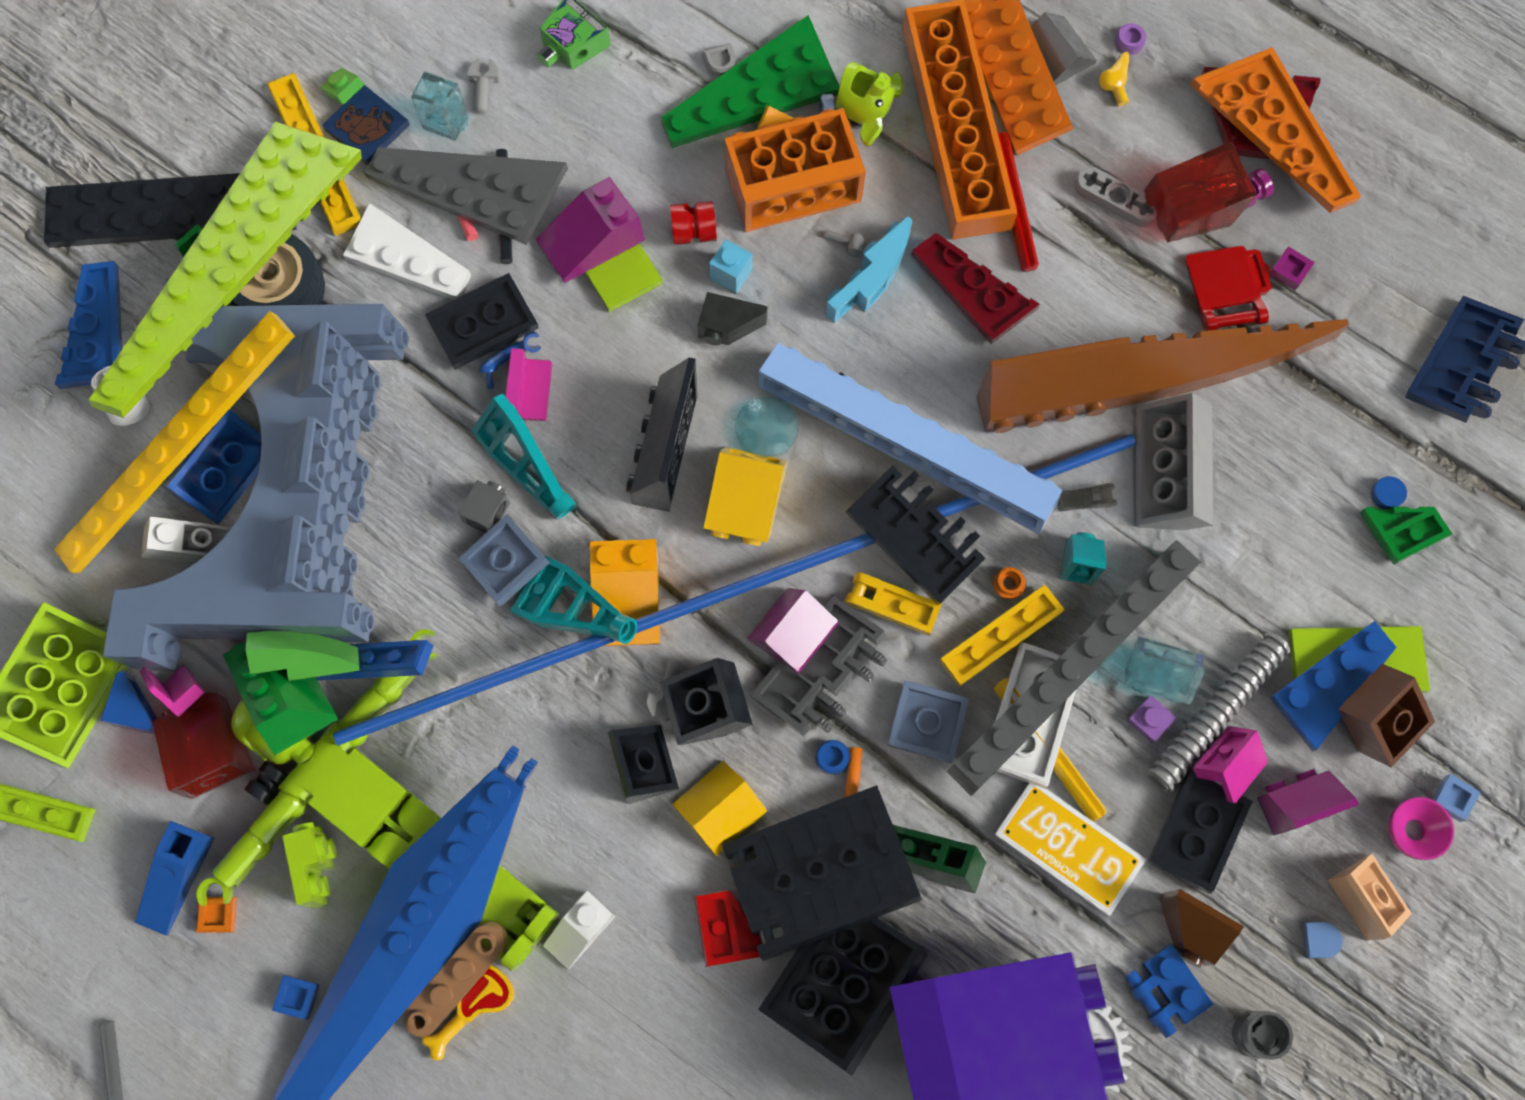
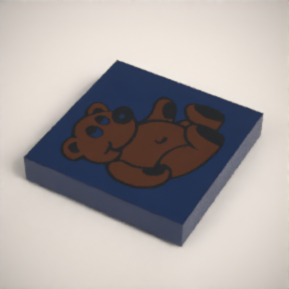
M364 85L322 126L339 143L360 149L361 161L368 165L378 147L387 148L410 124L407 118Z

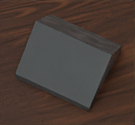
M1044 12L1032 24L1031 29L1055 85L1096 64L1097 60L1064 16Z

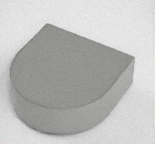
M731 42L703 51L706 67L710 74L715 77L721 76L736 65V55Z

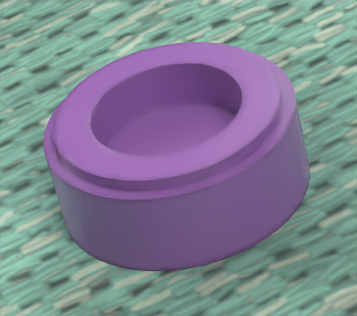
M1125 24L1117 32L1115 45L1122 53L1128 52L1129 55L1137 54L1144 47L1147 37L1146 32L1137 24Z

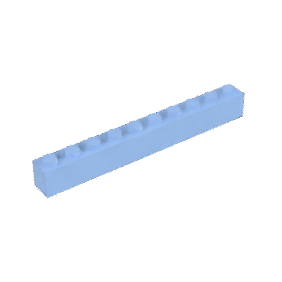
M778 343L759 370V388L1038 534L1042 531L1057 505L1062 489L1057 487L1051 480L1039 478L1027 472L1020 464L1010 463L998 457L994 451L971 443L965 436L958 433L954 434L942 428L936 421L925 419L913 413L907 406L896 404L886 399L880 392L869 390L857 384L851 377L837 374L824 363L814 362L806 358L795 348H787Z

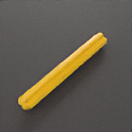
M1009 678L1001 680L994 687V691L1001 700L1006 691ZM1014 686L1013 692L1020 698L1021 695ZM1011 696L1010 703L1013 705L1015 701ZM1035 731V734H1036V735L1041 739V741L1044 743V741H1043L1042 738L1039 736V734L1037 733V731ZM1059 747L1053 771L1087 818L1095 822L1104 816L1107 810L1062 748Z

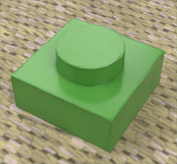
M341 67L338 71L332 73L328 81L320 88L327 97L344 105L364 84L357 75Z

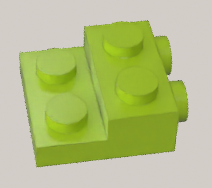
M313 822L292 827V833L282 835L296 905L312 909L327 906L326 896H330L331 890L326 875L322 876L321 872L335 868L333 858L337 857V850L334 840L328 838V835L323 833L322 826L314 827Z

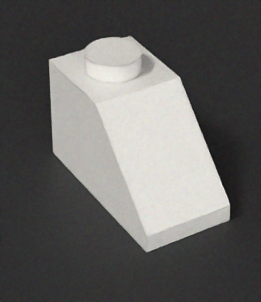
M586 891L562 918L543 947L569 970L616 916L590 892Z

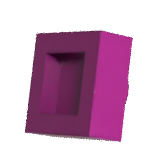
M1288 246L1271 270L1270 275L1296 290L1315 262Z

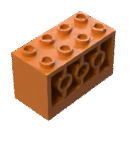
M844 108L837 110L827 109L814 116L806 118L796 117L786 123L778 125L768 124L759 130L747 133L737 132L725 138V171L745 233L862 202L866 170Z

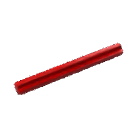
M1006 132L998 133L1017 209V216L1012 231L1021 270L1023 272L1035 271L1039 262L1010 138Z

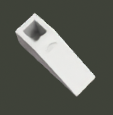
M150 516L144 526L141 558L172 562H198L225 537L232 527Z

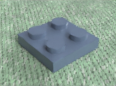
M508 514L459 557L460 561L499 606L508 601L550 563Z
M904 680L887 746L952 764L969 698Z

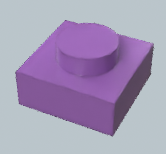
M1150 695L1130 716L1127 722L1152 744L1171 725L1176 717Z

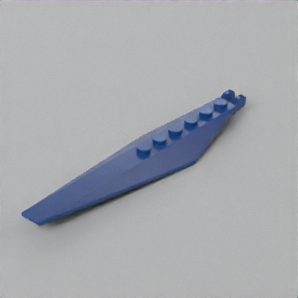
M512 746L498 767L489 772L391 865L272 1100H329L481 923L514 819L526 788L525 783L538 764L536 760L531 758L529 761H526L517 779L513 778L506 772L517 759L519 749Z

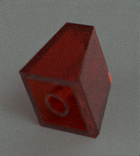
M1232 142L1225 143L1155 174L1144 189L1146 202L1149 206L1154 207L1157 214L1158 228L1163 232L1167 243L1231 226L1257 196Z
M217 692L204 693L179 717L170 709H167L161 714V718L152 721L166 785L170 792L194 799L255 771L246 746L235 737L232 731L233 713L228 700Z

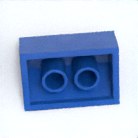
M229 409L163 481L161 486L219 525L258 474L262 446L261 434Z

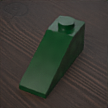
M893 825L911 872L944 886L976 893L986 865V861L977 846Z

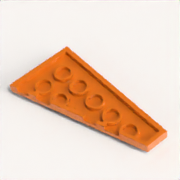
M1273 47L1193 78L1190 85L1329 213L1354 204L1360 199V193Z

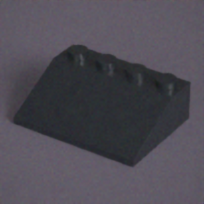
M689 357L661 374L658 385H652L648 403L652 405L650 415H644L641 433L645 434L643 444H637L634 454V463H638L636 472L629 475L626 486V493H630L633 505L670 512L698 397L695 358Z
M877 917L799 947L758 1010L852 1076L894 1010L890 987L911 983L928 954L921 945Z

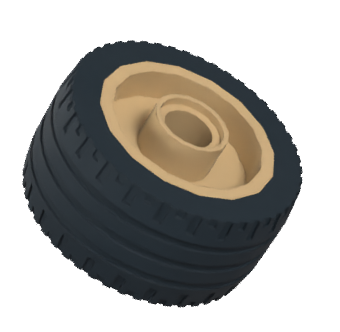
M292 234L232 299L231 303L233 306L320 305L325 294V281L322 269L310 248L301 239Z

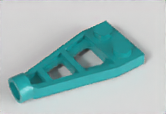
M503 393L494 397L472 428V434L489 456L541 506L550 511L556 520L561 519L571 512L577 504L560 487L515 406L509 402ZM511 434L516 437L523 450L524 456L520 461L515 460L504 447V443ZM530 464H532L540 478L541 485L526 472Z
M547 556L545 557L550 563L527 583L510 610L517 617L538 627L609 637L622 644L629 643L637 632V621L621 614L569 566ZM570 587L577 596L566 613L551 612V608L563 589ZM589 601L600 607L591 623L578 620Z

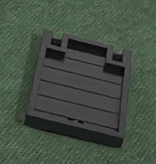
M877 785L722 844L728 860H734L735 866L731 867L730 870L751 932L754 936L759 935L762 944L757 945V949L762 961L922 900ZM755 850L757 858L748 861L746 853ZM782 927L784 935L775 939L772 930Z

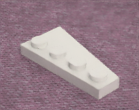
M370 203L343 254L348 262L452 300L462 296L471 277L470 271Z

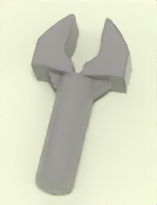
M478 58L468 67L469 82L477 84L475 111L483 114L487 111L489 85L499 83L500 74L496 64L489 59V70L482 76L480 73L481 64Z
M676 658L668 659L663 680L678 674L681 664L680 660ZM662 688L655 694H648L646 703L653 719H655L658 704L663 702L664 699ZM668 710L665 718L666 722L670 720Z

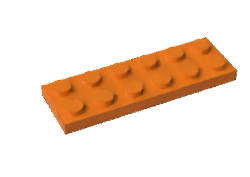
M965 0L981 68L1017 156L1073 130L1072 123L1020 0Z

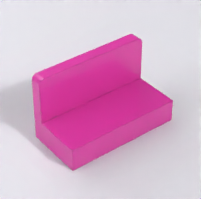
M511 348L506 398L515 406L523 420L546 421L553 367L550 360L527 359L524 349Z
M184 664L164 683L145 666L139 670L148 690L178 717L205 693L194 673Z
M1227 726L1194 766L1197 778L1221 782L1228 802L1236 803L1268 762L1258 731Z

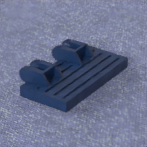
M1462 296L1409 387L1405 398L1464 423H1467L1471 415L1481 419L1490 417L1492 413L1491 407L1467 396V394L1490 403H1497L1501 397L1500 391L1486 384H1489L1499 366L1513 370L1520 364L1519 358L1509 352L1518 355L1525 354V340L1516 337L1524 319Z

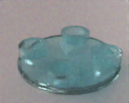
M759 397L749 401L741 408L735 422V431L741 448L762 457L786 454L798 435L799 425L794 410L786 402L774 397Z

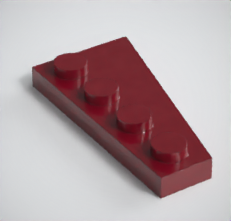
M934 233L912 250L911 256L990 344H993L1039 308L1040 304L1032 298L1029 300L1017 292L1018 288L1009 282L1005 284L992 275L990 269L983 264L979 266L968 258L967 253L938 233Z

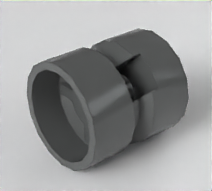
M1270 1011L1244 1012L1233 1024L1232 1036L1234 1043L1239 1051L1246 1056L1269 1060L1278 1059L1286 1055L1292 1046V1028L1288 1021L1278 1013Z

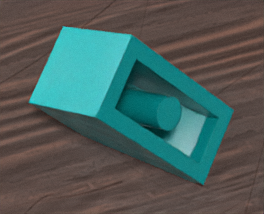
M1078 532L1076 535L1071 534L1065 543L1060 579L1092 586L1106 569L1104 540L1095 539V535L1086 532Z

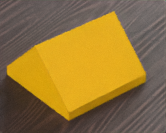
M724 760L672 804L716 857L724 850L722 844L737 839L767 812L746 781Z

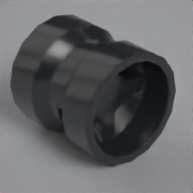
M264 761L259 768L260 774L256 779L250 780L244 790L268 806L281 791L278 787L288 775L268 761Z

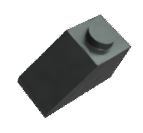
M707 292L697 325L698 338L710 345H730L766 325L768 306Z

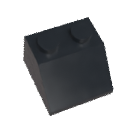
M715 658L660 681L677 745L724 737L753 725L734 662Z

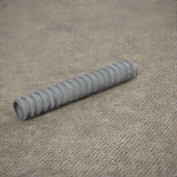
M1267 632L1263 636L1264 640H1260L1257 643V647L1251 650V655L1248 654L1244 658L1245 662H1241L1238 665L1239 670L1235 669L1232 672V677H1228L1225 680V684L1219 687V692H1215L1212 695L1213 700L1210 699L1206 702L1207 707H1202L1199 710L1200 715L1197 714L1193 717L1194 723L1190 722L1187 724V730H1182L1180 733L1181 738H1175L1173 741L1174 745H1170L1167 748L1168 753H1163L1160 756L1161 761L1157 760L1154 763L1155 768H1150L1147 771L1150 780L1157 787L1169 792L1174 789L1173 783L1178 784L1181 781L1179 776H1185L1187 774L1186 768H1192L1194 765L1193 760H1199V753H1204L1207 750L1206 745H1211L1213 738H1217L1220 735L1219 730L1226 728L1225 722L1229 723L1233 720L1232 715L1239 713L1238 707H1244L1246 704L1245 700H1249L1252 697L1251 692L1255 693L1259 689L1258 685H1262L1265 682V678L1271 675V670H1275L1278 667L1277 663L1282 662L1284 655L1290 653V647L1282 637L1275 633Z

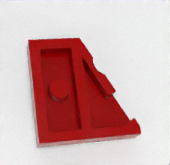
M730 890L694 897L705 967L760 958L757 945L762 944L759 935L754 936L752 934L746 914L741 910L738 901Z

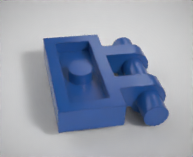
M1172 944L1167 945L1141 963L1149 975L1147 978L1142 980L1136 970H1132L1124 976L1131 987L1130 993L1135 1000L1139 999L1150 1015L1148 1017L1154 1028L1158 1027L1165 1038H1168L1177 1031L1169 1020L1171 1016L1176 1014L1182 1024H1187L1214 1005ZM1156 986L1168 1002L1163 1007L1159 1005L1150 992Z

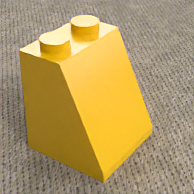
M730 447L722 449L718 456L704 529L711 530L710 535L719 538L729 539L730 535L743 537L742 542L750 545L761 546V542L767 543L770 539L788 460Z

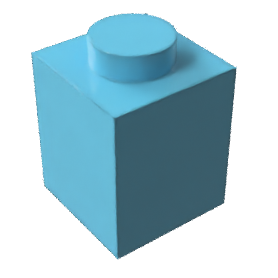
M725 239L709 263L710 280L737 294L752 271L753 254Z

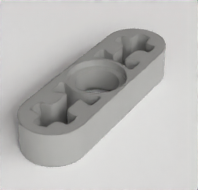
M1095 167L1084 168L1079 173L1075 188L1080 196L1138 227L1150 226L1155 221L1159 213V205L1152 197ZM1089 179H1093L1095 181L1091 187L1086 185V182L1089 181ZM1105 185V186H1107V187H1106V189H1105V191H1104V194L1102 195V194H1100V191L1102 190L1103 186ZM1113 191L1120 192L1124 196L1125 201L1115 203L1110 199L1109 193ZM1132 199L1134 203L1132 204L1131 208L1128 209L1127 207ZM1143 207L1148 209L1145 216L1139 214Z

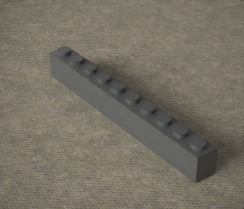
M1176 539L948 769L947 773L972 796L1201 562Z

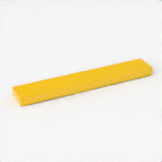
M295 72L267 83L285 125L324 137ZM344 179L341 182L336 181L328 190L329 195L322 202L320 201V204L335 236L357 228L361 221V216Z

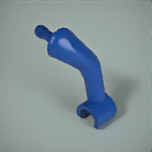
M527 332L522 341L501 349L480 366L479 372L486 373L488 389L495 387L492 372L497 371L502 364L510 360L511 348L524 349V351L531 353L538 352L541 349V346H530L527 344L529 338L539 337L537 332Z

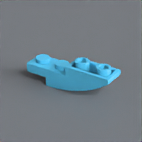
M909 216L900 223L894 222L879 242L872 241L863 251L862 267L851 276L850 283L843 289L840 287L835 289L827 298L826 316L834 323L856 304L866 312L887 289L902 263L912 225V219Z

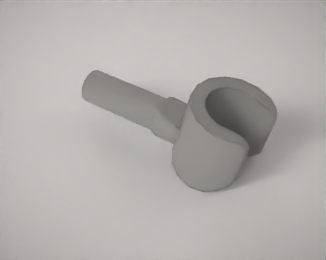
M830 230L825 231L824 237L848 245L847 253L850 256L863 257L865 244L862 235L851 234L849 237Z

